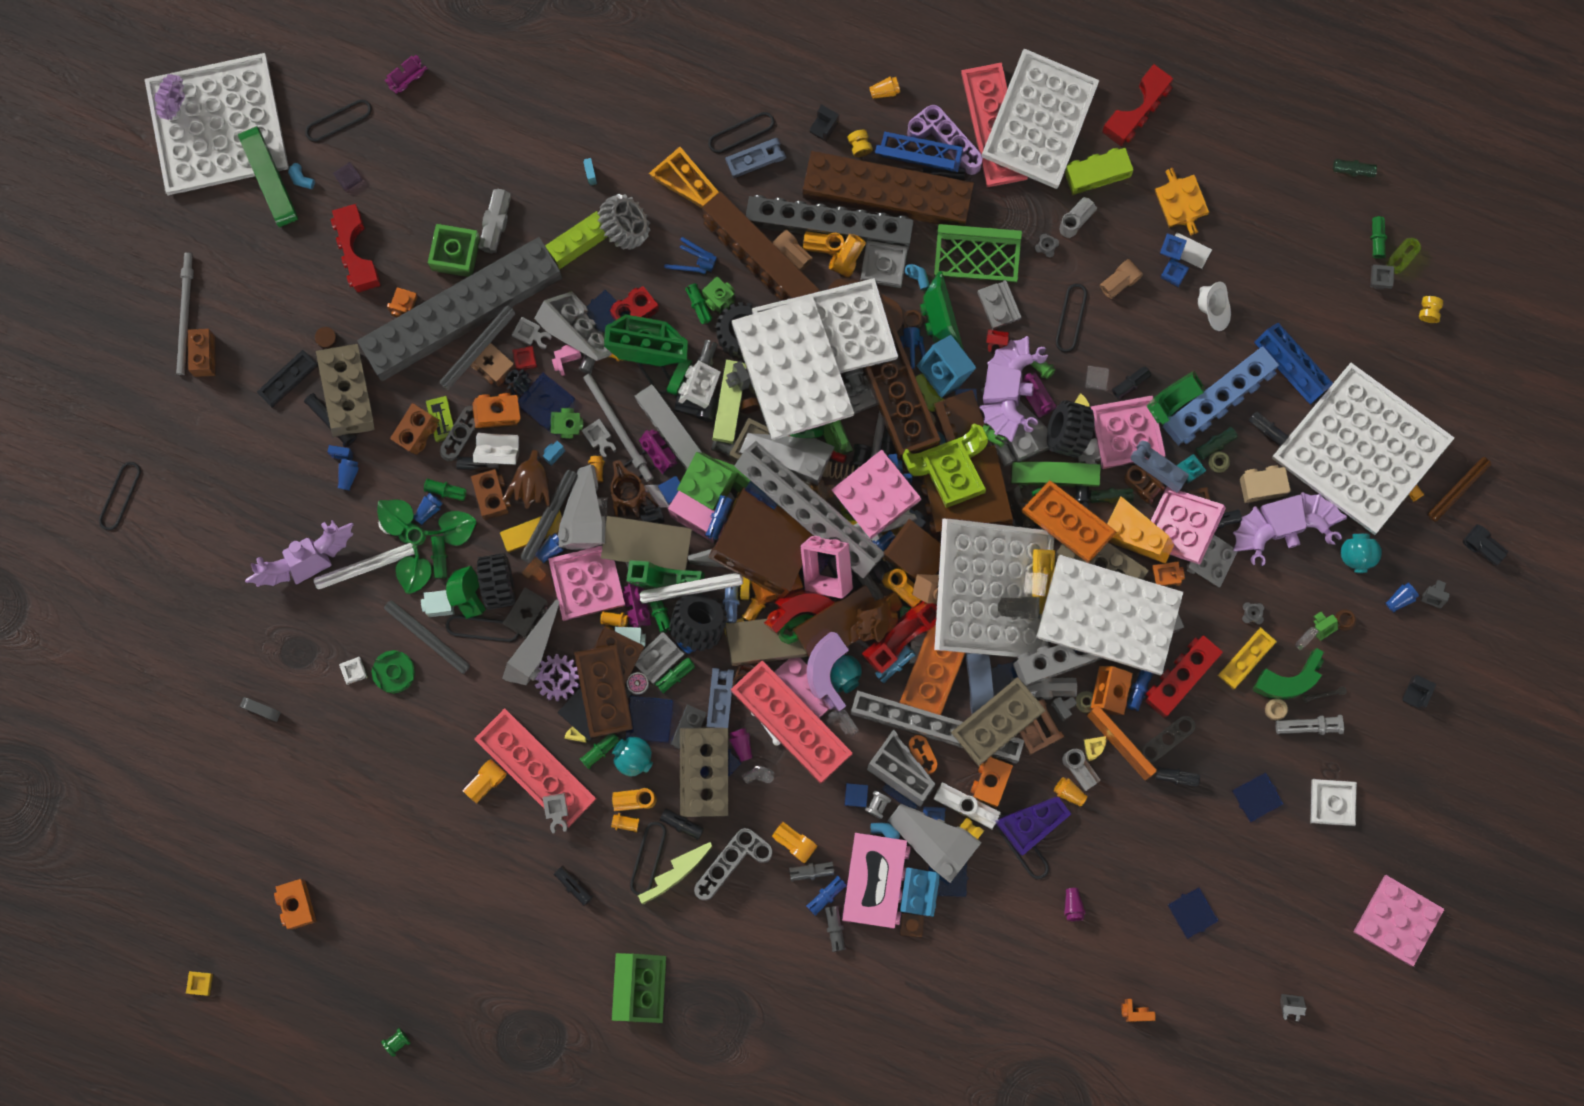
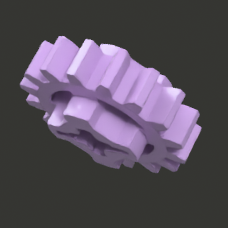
M167 74V77H164L163 82L160 83L159 90L155 93V102H157L155 110H157L156 114L160 118L172 120L173 116L176 117L177 112L180 110V106L185 99V94L182 92L184 88L182 84L183 79L180 76Z
M558 654L555 655V659L547 656L548 662L545 663L541 660L542 667L539 668L541 672L535 679L539 683L535 687L537 689L542 688L540 691L542 696L548 693V700H551L553 696H555L556 701L560 700V696L567 700V694L571 693L574 695L573 688H579L580 686L576 682V680H579V676L576 674L578 672L577 667L573 668L575 662L574 660L567 662L568 657L566 655L562 659H560ZM562 665L568 667L571 673L564 672L562 670ZM550 666H553L548 673H545ZM558 670L562 678H560L556 684V681L552 679V677H556V673ZM544 682L551 683L553 685V691L549 690L545 686ZM566 683H570L566 689L562 690Z

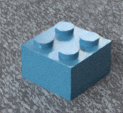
M952 335L933 344L916 365L941 398L954 392L955 389H959L976 369L972 360L965 354Z

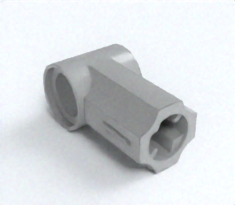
M1083 197L1069 213L1063 216L1059 230L1064 237L1071 238L1077 234L1079 228L1097 210L1094 202L1089 198ZM1065 223H1072L1075 227L1070 228Z
M1072 749L1063 755L1062 761L1064 766L1071 771L1084 791H1087L1101 781L1085 759V755L1081 750ZM1071 753L1078 756L1079 761L1077 765L1070 763L1069 755Z

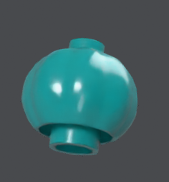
M1352 534V539H1347L1341 547V558L1347 566L1354 569V573H1368V569L1379 563L1382 555L1379 543L1375 539H1370V534Z
M842 655L835 661L831 668L830 680L836 692L844 691L849 693L859 685L858 680L862 675L859 661L850 655Z
M629 737L626 741L621 739L612 752L615 755L613 760L615 767L626 776H637L642 772L647 773L653 764L650 761L652 752L649 744L639 737Z

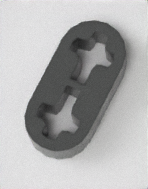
M246 697L243 698L239 706L274 722L278 721L281 714L280 711Z

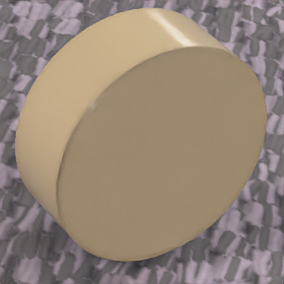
M1272 699L1265 706V713L1271 720H1281L1287 715L1288 707L1282 699Z

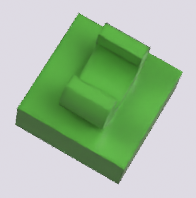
M1319 612L1314 616L1316 619L1314 621L1315 636L1320 641L1338 630V620L1333 614L1326 618L1322 612Z

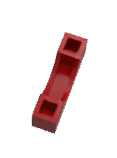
M1153 64L1141 79L1139 85L1144 98L1143 104L1133 111L1116 110L1104 125L1102 133L1121 147L1125 142L1130 143L1136 135L1134 132L1138 126L1140 128L1143 127L1148 120L1147 115L1149 112L1152 111L1154 113L1161 103L1159 101L1161 97H1167L1173 89L1171 86L1173 77Z
M353 204L332 210L334 218L330 220L334 231H338L339 237H336L339 249H343L344 256H341L344 268L349 270L350 275H347V280L350 288L354 287L356 292L359 293L381 286L373 261L361 259L354 253V242L357 236L365 230L357 205Z
M921 600L897 621L896 626L886 633L879 643L875 641L862 653L864 658L876 671L883 673L898 659L899 653L907 643L917 635L930 630L936 625L937 605Z

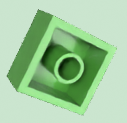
M436 224L428 259L431 271L465 277L473 275L480 243L477 230Z
M696 452L677 490L706 507L715 510L720 495L725 496V499L729 495L739 472L705 453Z

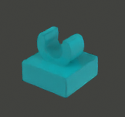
M1194 454L1177 465L1189 474L1186 479L1187 484L1206 472Z

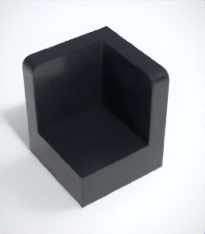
M821 104L817 111V118L810 128V133L827 142L839 123V114Z
M1415 675L1411 678L1402 701L1422 710L1427 707L1436 684Z

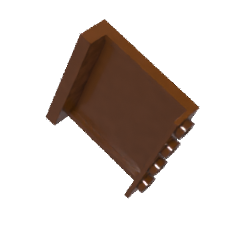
M995 446L985 447L980 453L970 458L986 489L984 494L946 508L930 475L918 476L919 480L923 479L924 484L921 485L922 497H927L928 503L925 504L926 515L931 516L932 522H929L931 535L935 534L938 542L940 541V535H942V519L1012 526L1013 518Z
M743 488L737 495V501L708 558L784 598L791 591L802 566L801 545L814 535L773 501L762 498L753 490Z

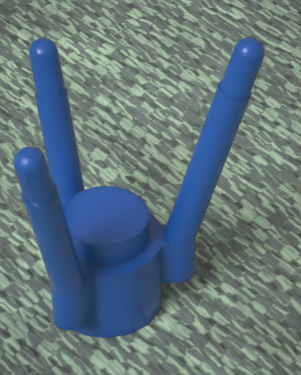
M681 237L680 240L693 249L681 245L680 248L699 257L697 265L700 268L664 265L667 269L706 274V271L712 272L717 257Z
M909 327L903 330V336H900V341L903 348L905 344L906 347L910 348V366L914 368L915 348L918 347V344L922 358L926 353L923 345V336H920V329Z

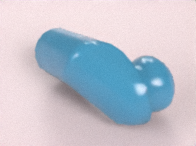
M292 164L289 167L288 173L293 183L297 186L313 189L315 180L303 176L300 164Z
M909 264L905 267V274L918 281L920 290L923 291L929 288L930 284L924 268L915 264Z
M871 823V834H883L886 838L893 839L900 838L899 832L891 824Z

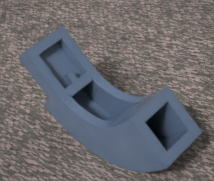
M965 653L970 686L971 714H974L994 697L990 658L986 654Z

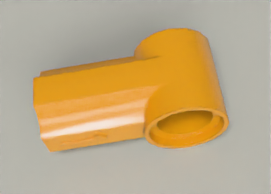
M805 232L803 249L805 251L827 253L833 256L836 252L839 253L844 244V239L838 233L821 234ZM833 242L840 243V246L837 248L830 247Z
M849 234L839 253L836 252L829 263V269L849 278L856 267V260L866 242L855 234Z
M894 569L884 574L883 585L896 592L909 606L913 608L921 601L912 595L915 584L907 578L903 570ZM892 574L898 577L897 585L893 584L891 580Z
M490 759L480 768L478 775L468 784L463 792L477 804L492 787L495 788L501 783L507 773Z
M648 788L613 792L612 802L614 811L650 809L655 806L657 796ZM644 793H649L651 801L645 805L641 802V796Z
M784 822L779 825L772 835L774 840L790 850L789 852L803 863H806L817 848L813 841L803 834L800 835Z

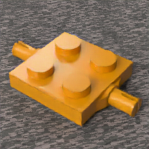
M1171 168L1170 171L1168 169L1165 173L1169 183L1155 189L1169 228L1177 225H1187L1190 235L1197 234L1198 230L1194 221L1199 217L1208 215L1209 210L1196 177L1191 175L1183 179H1177L1174 168Z

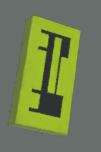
M447 396L426 401L428 412L440 419L434 432L436 442L445 440L454 426Z

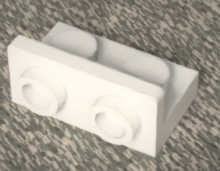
M698 361L694 366H689L685 374L687 378L686 383L684 382L679 389L681 396L678 402L683 404L687 399L706 408L710 403L721 372L701 361Z
M477 434L473 462L516 464L519 456L518 435Z

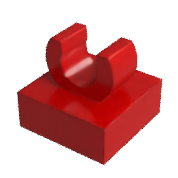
M988 329L986 340L988 351L991 352L993 345H999L1000 348H1003L1004 345L1007 346L1009 332Z

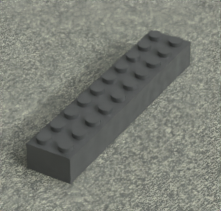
M538 237L357 341L382 382L498 316L506 306L512 308L561 280L562 276L542 240Z

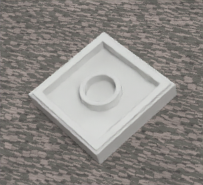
M1312 779L1310 823L1356 826L1357 782Z

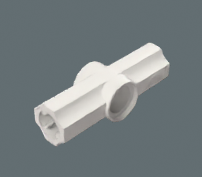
M943 782L934 797V800L957 811L960 815L967 816L990 829H993L996 824L995 820H998L1000 815L999 811ZM963 800H969L972 803V810L970 812L962 809L961 804Z

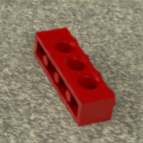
M1204 635L1200 639L1195 637L1187 646L1190 649L1186 655L1181 653L1173 662L1176 664L1172 671L1167 669L1160 677L1162 680L1158 687L1153 685L1146 693L1148 698L1145 702L1163 718L1170 714L1223 653ZM1191 655H1198L1201 658V664H1194L1191 661ZM1182 670L1186 672L1187 680H1180L1177 677V671ZM1163 687H1171L1173 689V696H1166L1163 693Z

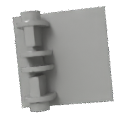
M1213 535L1201 564L1189 562L1187 564V571L1191 574L1197 573L1220 588L1238 551H1233L1234 547Z

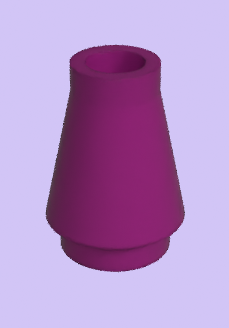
M746 728L729 733V741L739 756L740 762L753 758L750 735L747 733Z
M1066 889L1064 916L1070 922L1084 920L1086 912L1079 889Z

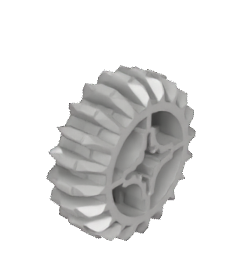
M617 194L606 199L597 213L600 216L598 222L602 224L600 229L605 232L604 236H608L610 238L609 242H615V246H621L623 250L627 248L629 250L643 244L647 237H649L650 228L648 226L650 222L646 219L648 215L644 214V208L639 206V201L634 202L633 197L628 198L626 194Z

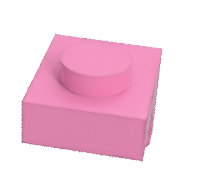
M565 345L561 350L554 351L555 359H552L555 371H560L561 376H564L565 372L562 364L582 358L581 352L570 345Z

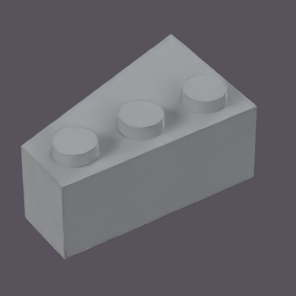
M895 730L886 739L867 768L869 772L919 807L922 806L935 786L933 780L920 763L915 760Z

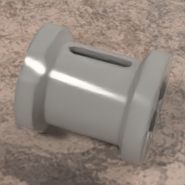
M874 791V798L865 811L882 819V813L887 803H890L892 799Z

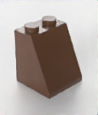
M908 519L883 553L885 560L895 568L903 570L913 581H916L917 574L938 575L941 544L911 519Z

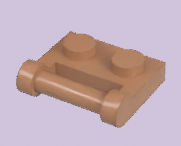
M1044 699L1038 701L1046 710L1041 714V717L1052 736L1046 738L1037 719L1024 728L1019 735L1024 740V745L1030 755L1064 738L1062 731L1059 732L1050 716Z

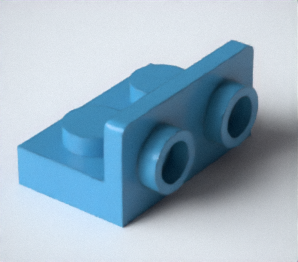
M906 868L900 912L933 917L936 908L940 874Z

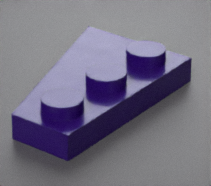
M1054 797L995 820V823L1017 852L1023 856L1068 818L1071 813L1059 797Z

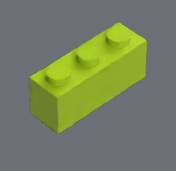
M1113 148L1107 154H1094L1081 162L1080 160L1072 161L1066 166L1065 176L1072 195L1130 178L1133 173V167L1126 148Z
M597 211L545 245L559 270L608 237L604 236V230L600 229L602 224L598 222L600 216L597 214Z

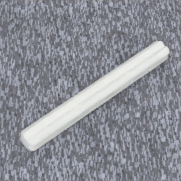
M413 544L403 545L314 578V584L317 589H322L396 562L406 556L415 555L412 548Z
M734 573L644 590L640 593V599L642 603L738 586L743 584V576Z

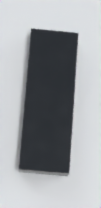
M302 350L264 384L257 393L273 408L318 367V364Z

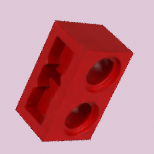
M644 286L633 289L623 301L618 300L610 309L614 320L621 318L620 314L625 311L629 312L632 316L648 319L659 312L658 304ZM641 299L647 301L644 306H638L636 303Z

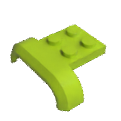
M972 424L971 430L966 435L921 453L911 454L909 449H906L903 454V460L911 475H930L946 508L986 492L970 459L980 453L988 443V437L980 425Z

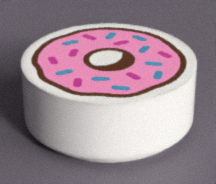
M636 672L629 676L627 687L633 694L640 695L648 689L649 682L644 674Z

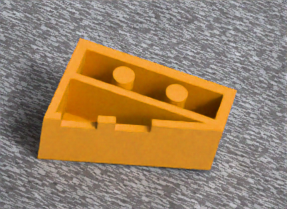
M681 147L676 149L649 173L653 180L701 208L719 193Z
M1120 497L1107 523L1116 530V534L1109 543L1166 564L1174 547V543L1169 535L1124 498Z

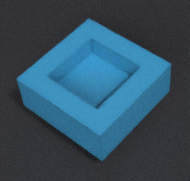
M558 441L554 444H549L544 450V460L552 466L565 452L564 446Z

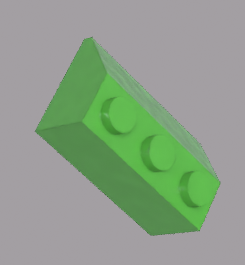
M616 953L612 1021L663 1023L666 956Z

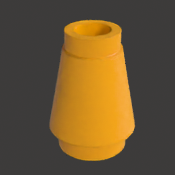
M891 76L869 87L873 99L896 96L897 93L901 92L897 78H891Z
M1062 777L1054 788L1057 797L1080 807L1087 799V795L1069 778Z

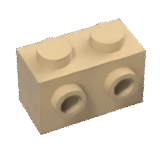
M1278 465L1266 467L1264 471H1258L1257 469L1245 471V474L1240 478L1244 502L1249 503L1287 496L1290 493V487L1285 467L1279 468Z

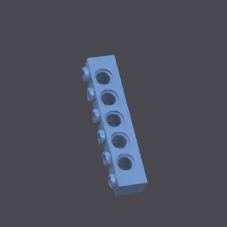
M1262 346L1205 390L1203 394L1173 415L1170 421L1164 423L1163 428L1178 446L1183 442L1188 444L1196 437L1194 434L1197 431L1201 430L1203 432L1212 425L1211 420L1215 417L1218 419L1223 417L1228 412L1227 408L1232 404L1237 406L1245 399L1243 395L1247 392L1250 394L1255 392L1260 387L1259 383L1264 379L1269 381L1277 374L1275 370L1279 364ZM1249 369H1256L1259 372V376L1251 375ZM1239 381L1242 383L1243 388L1237 389L1233 382ZM1217 394H1224L1227 401H1220ZM1201 407H1208L1211 413L1204 414L1201 411ZM1185 419L1193 420L1195 426H1187Z

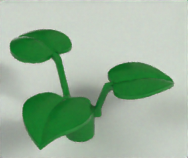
M379 500L377 506L378 518L382 528L387 533L395 536L400 535L405 528L407 531L406 539L409 543L413 544L412 548L414 549L415 558L406 556L396 566V577L407 594L414 593L423 588L431 577V564L426 559H419L417 548L418 545L424 543L426 536L443 534L446 543L459 546L468 541L477 523L474 517L465 512L450 511L439 518V526L442 530L423 531L418 527L410 528L408 526L413 521L414 512L407 502L403 500Z

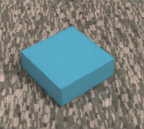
M591 158L584 159L588 183L590 186L596 185L597 181Z

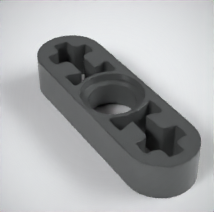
M467 406L463 409L442 443L440 455L444 460H455L475 429L474 418L470 420L468 425L464 424L468 417L466 413L470 414L473 412V406ZM462 428L466 431L467 435L464 438H457L454 431ZM454 441L456 443L453 449L454 453L447 455L445 447L449 449Z

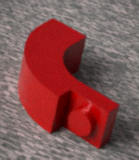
M805 590L791 591L784 598L779 597L774 601L779 609L772 611L764 624L770 630L777 633L796 614L812 612L815 616L835 602L822 594Z

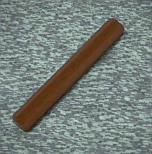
M1482 457L1428 513V517L1434 522L1439 520L1491 466L1490 460Z

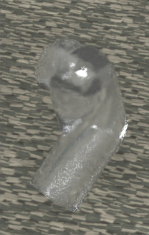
M756 766L741 775L746 784L751 783L755 779L771 783L775 778L774 772L771 769L762 766Z

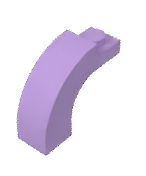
M830 632L816 644L811 652L807 665V679L814 697L821 699L825 696L823 699L825 704L830 709L833 708L840 711L846 705L831 684L830 672L835 661L849 650L837 633Z

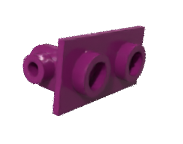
M417 55L414 57L410 56L401 64L405 70L404 72H401L397 67L386 76L387 79L384 81L389 86L388 88L397 94L404 91L411 81L420 78L427 67L420 63L421 60Z
M1036 372L1025 375L1022 383L1034 384L1033 395L1026 396L1038 418L1055 410L1056 405Z
M654 429L646 430L639 439V442L653 460L654 465L664 474L669 466L672 468L677 464V458L669 447L662 450L661 447L665 446L666 443L658 431L655 432Z
M628 584V586L624 587L622 593L626 607L633 606V609L627 611L629 625L633 628L650 626V612L647 603H642L640 599V593L644 589Z

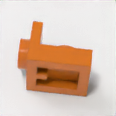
M397 287L392 302L388 303L387 308L391 315L397 318L414 308L418 295L415 292Z
M1179 562L1152 566L1155 584L1180 586L1182 580H1185L1184 569L1179 567Z
M1125 999V1004H1122L1121 1010L1122 1017H1126V1022L1155 1021V1012H1149V1007L1135 1008L1136 1012H1133L1132 999Z

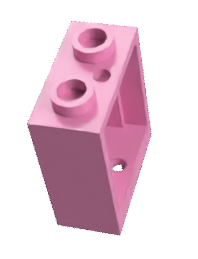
M679 491L668 507L670 518L687 528H692V531L714 543L713 537L710 539L705 536L712 520L710 516L714 511ZM723 524V526H722V529H721V532H720V534H719V537H720V535H721V533H722V530H723L725 524Z
M811 536L801 545L805 591L843 599L853 589L849 543L840 542L837 539L829 540L820 536ZM817 552L836 555L838 578L819 574Z

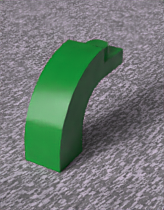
M1193 371L1155 396L1147 404V408L1157 424L1161 422L1163 425L1170 421L1172 414L1176 410L1203 394L1205 386L1196 372Z
M629 560L627 582L638 587L654 589L702 580L705 573L702 571L663 568L649 561Z
M1318 648L1314 649L1300 674L1294 677H1282L1268 669L1263 670L1252 690L1264 697L1282 700L1291 699L1305 693L1322 676L1314 670L1318 671L1323 664L1324 659L1321 657L1324 652Z

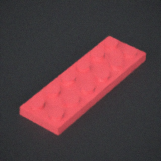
M1002 63L961 70L978 151L981 155L1008 89ZM982 158V168L987 188L1028 179L1025 175Z
M763 660L731 689V692L820 784L852 755V752Z
M505 708L474 739L543 808V796L565 793L569 814L568 816H563V819L567 822L568 828L596 801V798Z

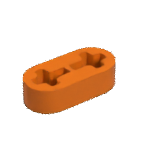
M921 735L912 737L908 745L910 753L921 766L924 764L922 758L924 756L928 762H933L930 771L924 768L927 774L931 775L937 769V760L926 738ZM915 740L924 743L922 746L923 754H920L917 748L913 749L912 746H914Z

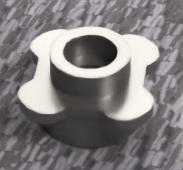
M1042 234L1039 244L1035 246V250L1038 253L1046 254L1049 258L1053 257L1055 248L1059 246V241L1052 236Z
M1247 602L1243 605L1244 616L1242 620L1244 623L1255 622L1256 624H1261L1264 621L1262 617L1264 606L1262 604H1250Z

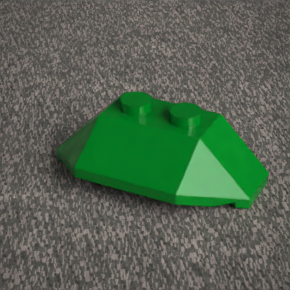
M940 271L936 274L923 296L922 304H920L921 314L926 316L928 322L925 324L928 336H932V340L935 343L952 335L964 351L943 273Z
M624 315L605 327L604 347L618 359L655 366H664L687 360L688 340L682 337L667 322Z

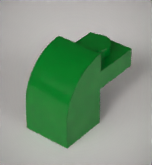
M472 566L455 570L446 585L449 604L451 607L457 605L466 619L483 614L486 610L475 593L479 587V581Z

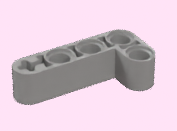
M746 828L739 830L697 882L694 888L695 895L702 901L710 900L747 854L759 863H766L771 860L773 854L771 846L752 830ZM744 833L752 836V841L747 845H743L739 841L740 836ZM760 847H766L769 850L766 858L762 859L757 856L756 852ZM731 850L738 853V858L734 862H729L726 859L727 852ZM717 867L724 870V876L721 879H715L712 876L713 870ZM709 876L712 882L716 883L717 885L716 887H714L711 884L708 888L710 892L709 895L703 894L701 896V890L699 888L701 886L706 887L708 885L709 881L705 879Z

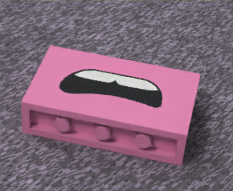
M855 833L842 921L894 929L895 924H900L901 912L897 911L898 903H901L903 890L900 887L906 873V868H903L904 859L909 860L910 846H906V840Z

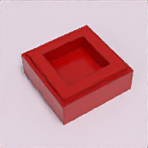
M533 346L512 350L517 370L537 368Z

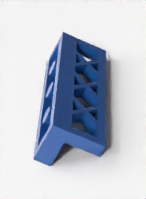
M884 132L881 146H876L875 153L884 158L958 172L964 148ZM888 138L896 139L899 146L896 148L887 147ZM914 142L919 150L916 152L906 151L905 146ZM934 146L939 153L935 156L926 155L924 150ZM950 150L957 151L955 161L945 159L944 154Z
M1279 323L1268 328L1254 342L1259 348L1263 346L1279 364L1277 367L1279 371L1309 404H1312L1332 386L1333 382Z

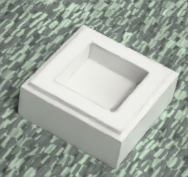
M360 657L339 664L347 685L367 678Z

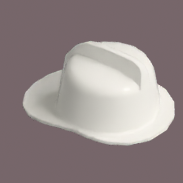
M1220 281L1215 282L1212 286L1201 287L1198 297L1199 309L1208 315L1210 325L1217 331L1224 330L1231 318L1227 287Z

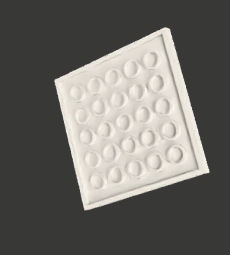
M265 53L170 73V75L180 76L183 79L182 84L184 88L182 92L185 94L180 110L177 112L176 117L173 116L172 120L160 118L156 114L157 110H155L157 105L155 93L159 90L160 83L163 82L164 77H167V74L145 79L167 195L254 177L255 174L238 134L255 126L259 127L277 170L289 169L268 60Z
M1350 363L1277 450L1272 459L1372 534L1376 535L1454 440V437L1357 366Z
M942 519L934 650L1018 657L1027 652H1030L1031 655L1038 653L1037 649L1048 645V641L1036 638L1042 614H1032L1033 549L1053 550L1054 537L1047 531L1039 529Z

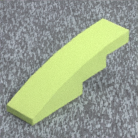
M726 360L712 440L733 444L742 391L738 384L731 388L727 385L726 379L728 378L726 375L732 372L733 364L737 363V361Z
M711 842L671 860L674 869L654 878L658 886L638 895L641 903L645 904L662 895L684 879L713 848Z

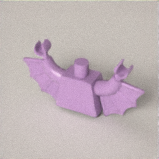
M1028 336L1017 341L1009 340L1007 346L996 349L995 356L987 362L988 371L983 396L984 405L980 406L985 415L984 423L994 429L995 435L1004 436L1010 442L1015 437L1018 425L1022 424L1026 432H1032L1034 429L1028 423L1038 424L1036 418L1029 417L1025 419L1016 409L1019 406L1020 395H1033L1034 384L1022 383L1023 368L1032 364L1033 361L1044 363L1048 355H1040L1045 353V347H1039L1035 354H1030Z
M1304 492L1297 496L1263 505L1260 509L1254 506L1250 514L1242 516L1239 529L1233 532L1236 537L1233 551L1254 549L1256 552L1251 557V563L1255 565V558L1261 557V566H1263L1265 558L1262 555V551H1264L1266 541L1271 538L1277 540L1285 537L1288 548L1299 546L1300 541L1297 534L1303 532L1306 527L1318 529L1322 534L1326 535L1325 540L1328 544L1335 545L1332 541V535L1341 540V534L1331 532L1329 528L1345 520L1347 516L1342 514L1334 504L1326 501L1321 494L1308 495Z
M331 520L330 526L323 522L321 525L324 532L316 541L310 538L300 542L293 541L290 543L289 548L283 550V559L274 562H264L262 557H258L256 559L258 564L251 563L254 574L248 577L245 582L255 583L257 587L261 585L274 586L280 582H289L291 574L297 585L332 566L327 555L335 557L339 550L346 547L347 540L353 536V533H351L353 523L338 528L333 520Z

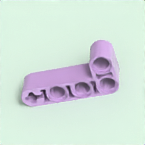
M930 105L909 121L907 131L909 137L925 139L928 135L932 134L940 143L962 145L964 149L960 167L965 168V172L970 175L980 171L983 160L981 153L940 107ZM935 115L937 116V119L930 120L928 116ZM919 127L922 131L916 133L912 128ZM949 130L951 134L944 135L941 131ZM948 151L951 157L955 160L957 151Z

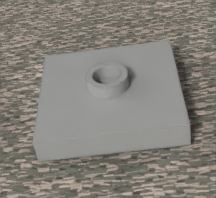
M867 241L860 282L875 278L877 285L901 288L908 247Z

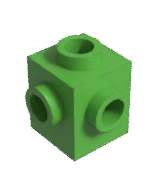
M718 277L702 290L703 297L706 299L705 303L712 311L716 309L721 313L725 308L729 310L730 305L735 303L734 288L728 282L724 284Z
M561 408V412H551V433L561 434L560 438H573V434H579V430H582L583 418L580 417V413H574V408Z

